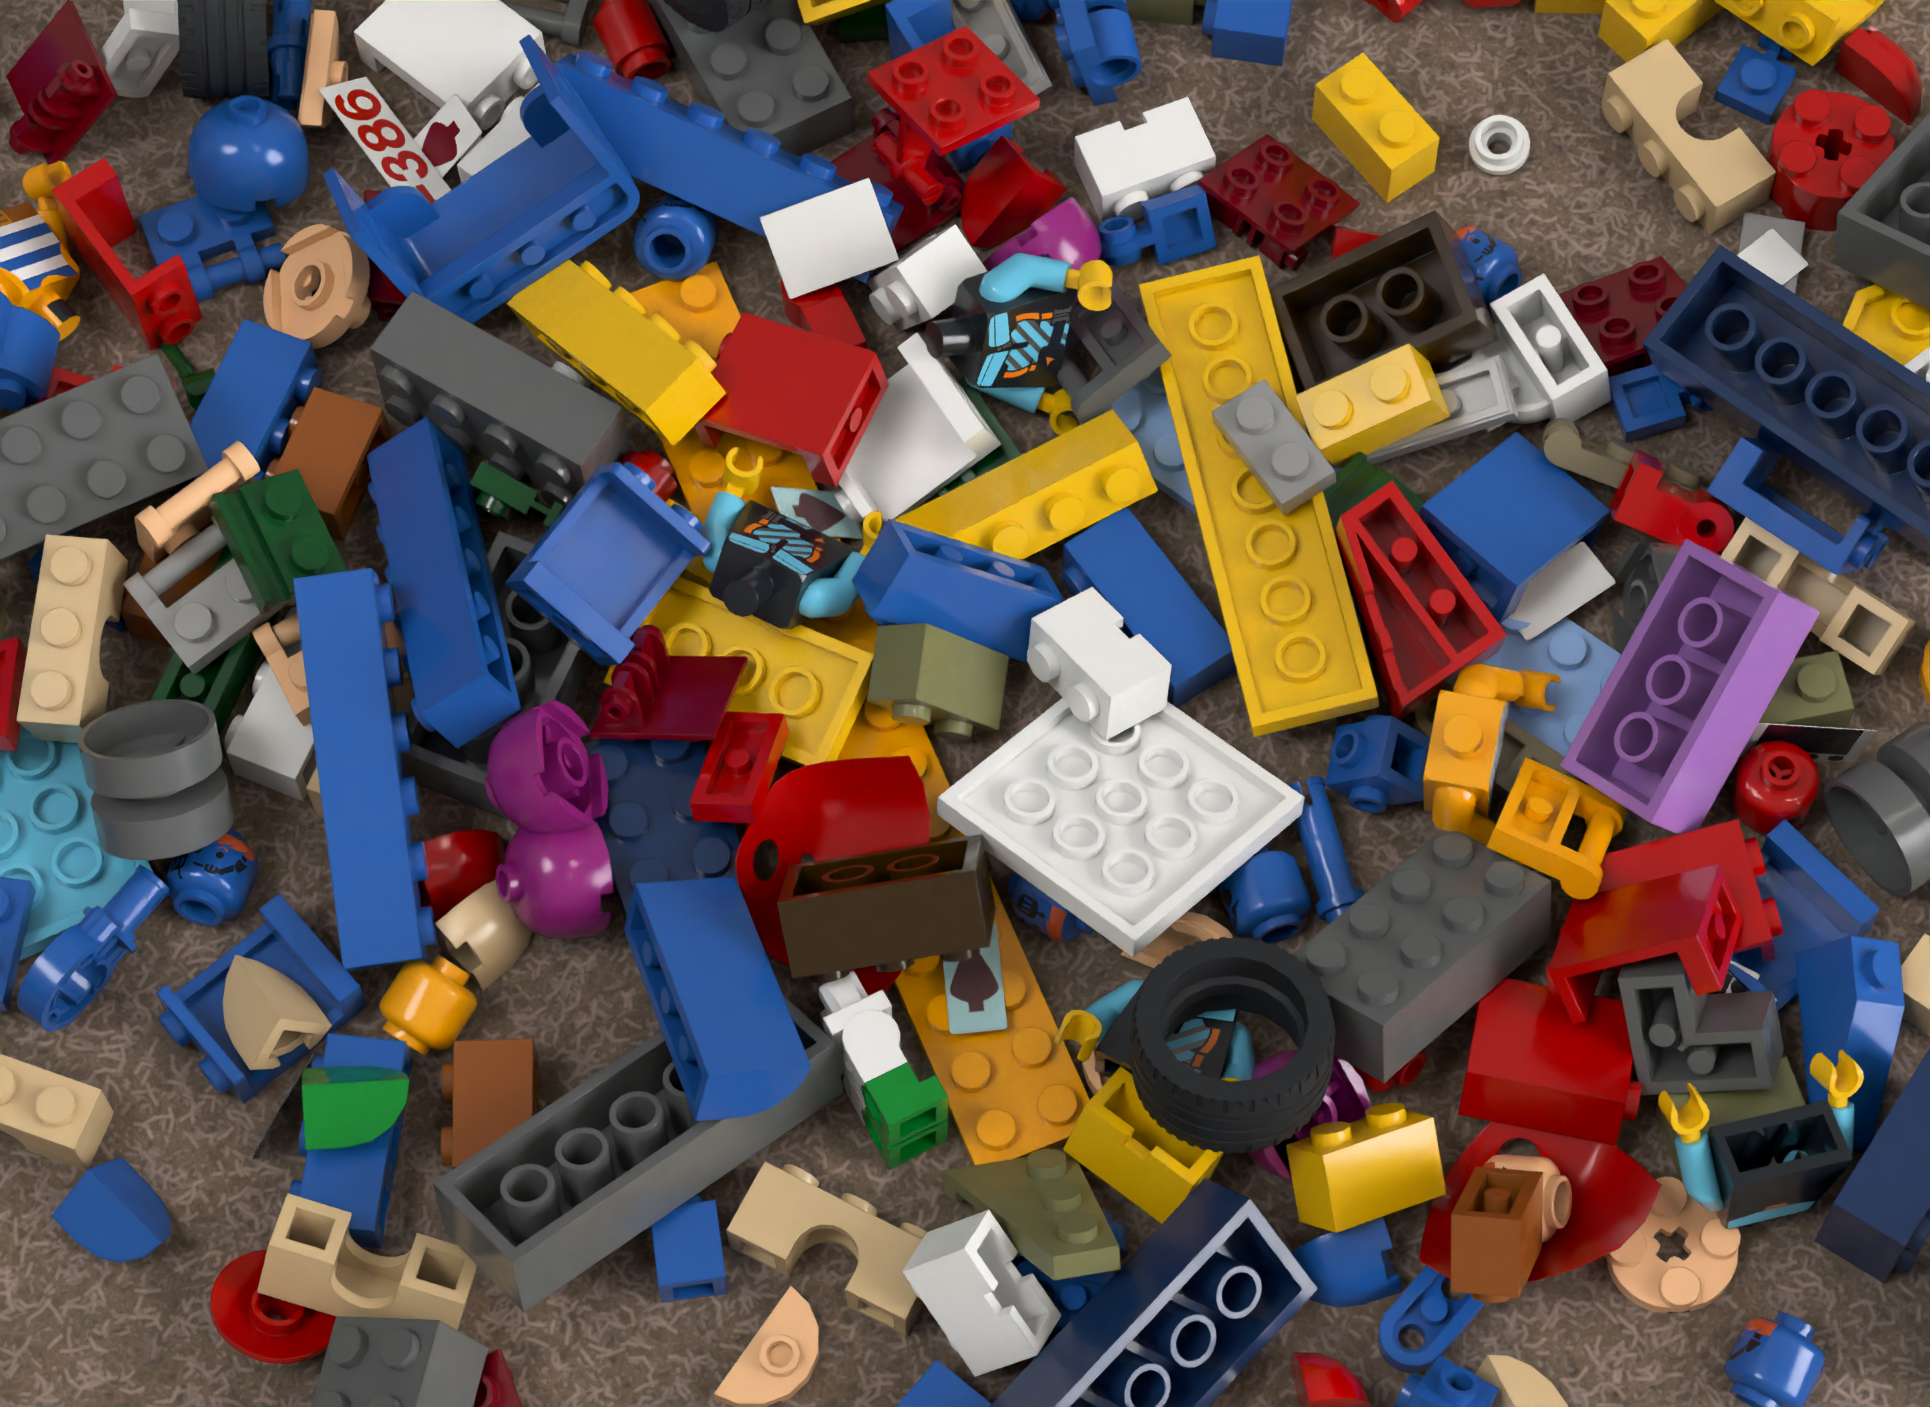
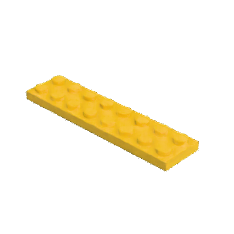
M1260 255L1139 284L1147 323L1172 355L1159 366L1253 737L1379 707L1376 686L1323 491L1283 515L1213 423V410L1265 379L1307 434L1305 422L1295 398L1297 393Z

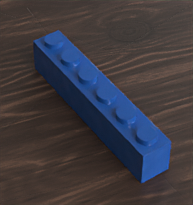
M579 51L578 55L569 53L555 63L557 69L576 90L631 176L761 236L766 237L760 217L854 183L836 175L837 167L824 158L809 153H804L802 158H799L780 149L781 141L765 131L750 127L746 129V132L740 131L723 123L725 115L708 105L691 102L688 107L668 98L669 90L656 81L636 76L631 81L612 72L613 64L597 54L587 51ZM871 181L887 228L892 237L904 205L891 200L893 192L888 188ZM878 268L853 276V278L866 283L877 272Z
M426 416L367 454L372 482L368 484V490L378 509L380 523L376 526V531L386 549L389 565L385 567V575L395 594L397 604L395 622L403 634L406 653L402 655V661L412 679L415 697L411 700L413 712L426 730L429 732L437 730L456 748H459L519 711L521 707L473 490L469 484L470 477L465 454L443 430Z
M372 568L294 578L343 969L352 972L402 965L411 961H428L426 946L437 945V933L432 906L421 907L418 881L428 880L429 873L424 842H413L410 816L420 815V801L415 776L404 777L401 752L412 750V741L407 712L396 713L393 687L403 686V670L398 647H387L384 623L395 622L394 601L390 583L379 584V577Z

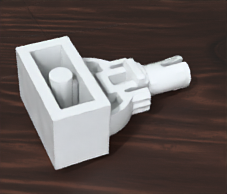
M1544 273L1490 303L1493 324L1500 340L1472 352L1471 358L1451 368L1453 370L1499 355L1505 363L1519 417L1518 419L1508 421L1511 423L1530 424L1548 418L1551 421L1557 418H1565L1574 422L1611 401L1607 368ZM1502 424L1486 428V430L1490 432L1493 429L1501 426Z

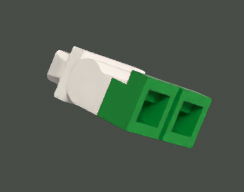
M850 971L849 975L842 979L827 982L820 986L819 998L825 1007L820 1012V1022L824 1028V1033L836 1043L840 1075L844 1073L843 1083L846 1093L888 1170L946 1142L948 1095L936 1075L919 1083L901 1051L898 1024L892 1018V1005L883 989L868 996L854 971Z

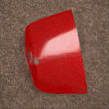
M910 756L855 758L805 765L782 776L774 782L768 791L757 824H749L736 853L735 867L739 888L764 950L780 962L790 966L777 906L789 865L801 864L804 853L810 854L814 857L815 861L930 842L931 816L925 787ZM770 840L775 844L778 851V865L770 879L760 881L753 869L754 853L761 842ZM875 966L849 970L856 973L869 996L882 989L885 993L902 972V970L878 972Z
M1492 1121L1466 1147L1445 1175L1446 1194L1434 1198L1423 1232L1419 1262L1451 1280V1214L1475 1167H1483L1492 1156L1498 1155L1501 1146L1510 1139L1523 1138L1532 1142L1538 1149L1540 1157L1549 1158L1558 1167L1560 1175H1565L1568 1178L1572 1192V1206L1567 1224L1563 1228L1557 1229L1547 1242L1542 1243V1249L1527 1282L1542 1280L1574 1270L1618 1250L1646 1221L1662 1185L1637 1161L1617 1146Z

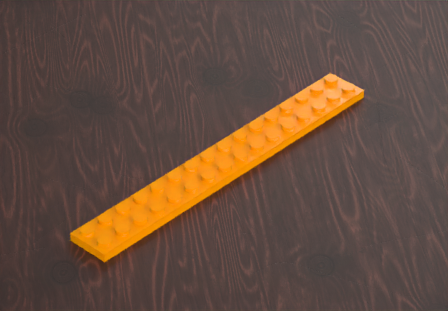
M716 261L705 265L698 273L681 281L664 280L630 293L646 310V313L643 315L648 319L654 312L659 314L680 335L681 340L679 343L681 345H684L689 339L693 340L707 352L715 363H717L718 349L726 334L733 332L741 317ZM695 426L674 447L656 434L667 461L673 467V475L689 511L698 515L704 521L716 493L724 492L725 490L722 483L725 460L728 452L734 447L739 448L734 466L739 471L748 472L756 467L759 455L763 458L759 486L754 493L742 497L745 504L752 500L780 513L770 489L771 487L818 491L802 455L728 432H724L715 450L704 447ZM832 537L838 541H841L839 537ZM861 596L857 598L852 607L843 615L812 618L800 624L874 654L878 623L867 614L865 610L866 605ZM867 694L837 760L910 756L925 787L931 816L930 842L967 837L936 814L938 797L949 789L950 785L923 725H911L893 720L891 718L892 710L868 702ZM991 877L990 881L996 907L994 922L997 924L1007 1028L1004 1030L962 1034L950 1033L943 960H941L940 955L914 959V965L903 969L899 977L893 982L933 1075L937 1076L948 1095V1110L972 1165L1027 1157L1036 1150L1056 1149L1065 1145L1081 1112L1090 1100L1064 1041L1060 1045L1054 1043L1058 1027Z

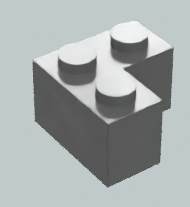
M1677 952L1623 964L1618 982L1637 1080L1642 1082L1641 1095L1660 1094L1664 1090L1668 1094L1690 1093L1687 1083H1691L1698 1092L1773 1088L1784 1050L1774 991L1703 994L1697 996Z

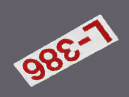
M367 77L318 89L390 187H414L430 203L451 191Z

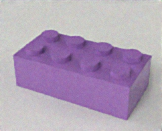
M1685 539L1560 766L1649 823L1676 834L1699 829L1820 611L1729 559Z

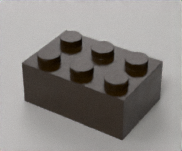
M1435 210L1269 290L1274 311L1305 391L1408 343L1430 362L1434 371L1500 340L1458 234Z
M982 834L789 865L777 901L792 979L810 976V980L815 983H826L842 979L849 975L850 969L875 966L878 972L899 971L914 965V959L940 955L941 960L946 962L963 961L973 958L980 953V948L990 947L996 910Z

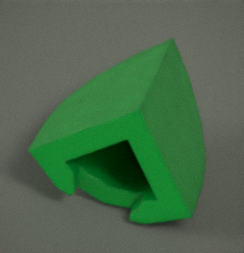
M375 1066L304 1068L302 1072L305 1150L347 1148L373 1141L394 1125L405 1107L410 1078L404 1072Z

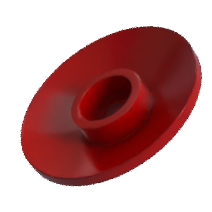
M267 1249L244 1254L226 1265L213 1284L210 1296V1313L217 1331L230 1346L250 1358L274 1364L302 1362L319 1355L327 1349L336 1316L257 1292ZM277 1315L283 1318V1320L270 1319L268 1316Z

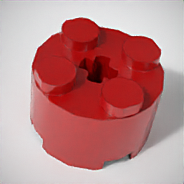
M1810 89L1797 95L1794 103L1783 111L1773 129L1765 159L1776 171L1770 196L1782 209L1781 214L1786 219L1805 222V228L1809 230L1837 231V213L1894 152L1895 139L1890 130L1891 119L1882 107L1870 104L1848 93L1822 92L1817 89Z

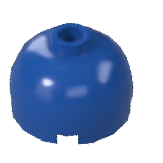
M243 95L219 103L203 113L189 137L187 150L188 178L194 181V192L201 199L219 208L240 212L256 211L255 201H266L275 198V208L287 205L303 194L310 181V160L304 130L287 109L256 96Z

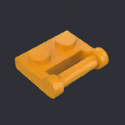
M1525 757L1486 847L1505 855L1521 865L1532 867L1560 880L1561 888L1572 898L1580 900L1589 899L1599 889L1603 877L1600 866L1611 838L1618 835L1623 828L1627 816L1626 807L1590 785ZM1572 814L1584 818L1587 826L1578 852L1561 845Z

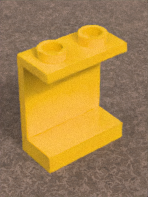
M1714 0L1811 66L1817 64L1869 18L1884 2V0Z

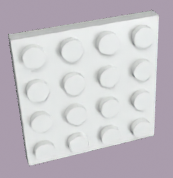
M1061 698L942 793L937 800L936 814L966 836L982 834L986 851L1124 952L1134 957L1302 814L1305 797L1168 701L1164 710L1105 741L1088 722L1080 721L1071 711L1068 702Z

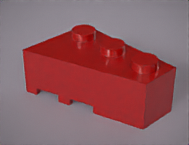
M1393 480L1340 516L1334 533L1339 553L1391 714L1396 719L1401 720L1439 694L1440 690H1445L1455 683L1460 670L1465 666L1482 664L1498 653L1507 634Z

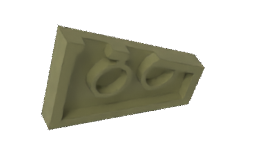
M1040 1149L1030 1153L1027 1157L942 1170L945 1195L955 1203L967 1200L974 1206L975 1214L990 1210L1001 1228L1010 1234L1011 1242L1018 1253L1054 1281L1121 1269L1119 1244L1078 1161L1065 1151Z

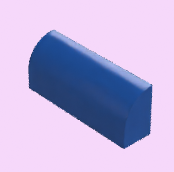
M721 877L635 883L624 932L695 1121L745 1117L767 1110L782 1102L802 1084L809 1073L811 1065L736 878Z

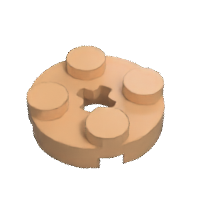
M324 224L306 227L291 237L281 250V252L289 256L284 261L280 272L270 269L265 282L263 295L265 318L272 329L312 343L313 349L322 348L340 338L348 328L356 329L360 327L367 319L371 308L370 299L366 295L370 279L368 256L348 233Z
M1666 1176L1657 1178L1656 1180L1662 1186L1646 1221L1618 1250L1605 1255L1611 1279L1630 1301L1652 1312L1680 1313L1687 1310L1694 1311L1704 1308L1724 1292L1733 1277L1738 1263V1247L1741 1238L1739 1229L1724 1228L1721 1225L1717 1212L1706 1211L1689 1196L1683 1182ZM1675 1232L1679 1233L1685 1238L1683 1249L1689 1254V1257L1684 1261L1676 1256L1669 1258L1667 1262L1661 1260L1657 1256L1661 1245L1654 1237L1659 1233L1668 1237Z

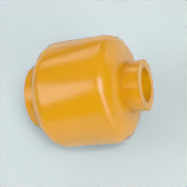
M437 954L431 965L422 960L406 962L379 1004L380 1012L387 1019L383 1029L400 1041H406L408 1046L425 1056L431 1048L442 1051L449 1049L477 1007L475 995L464 986L471 975Z

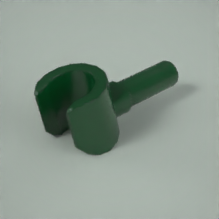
M163 342L161 349L178 372L189 403L197 411L216 374L215 370L210 368L195 373L192 364L189 363L177 344L168 345Z

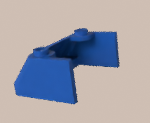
M530 35L521 39L519 43L540 83L539 86L527 94L520 106L521 121L531 137L451 191L430 203L414 187L395 186L382 191L365 203L334 168L323 174L350 237L407 298L413 291L471 324L625 222L634 214L640 201L639 191L630 173L582 99Z

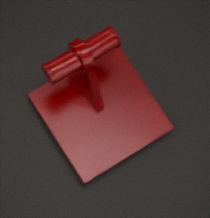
M966 25L867 72L866 82L900 115L898 140L891 132H883L874 140L872 151L878 154L890 167V177L899 186H909L925 205L936 202L943 194L942 189L944 188L925 169L926 161L932 149L941 157L1040 107V99Z

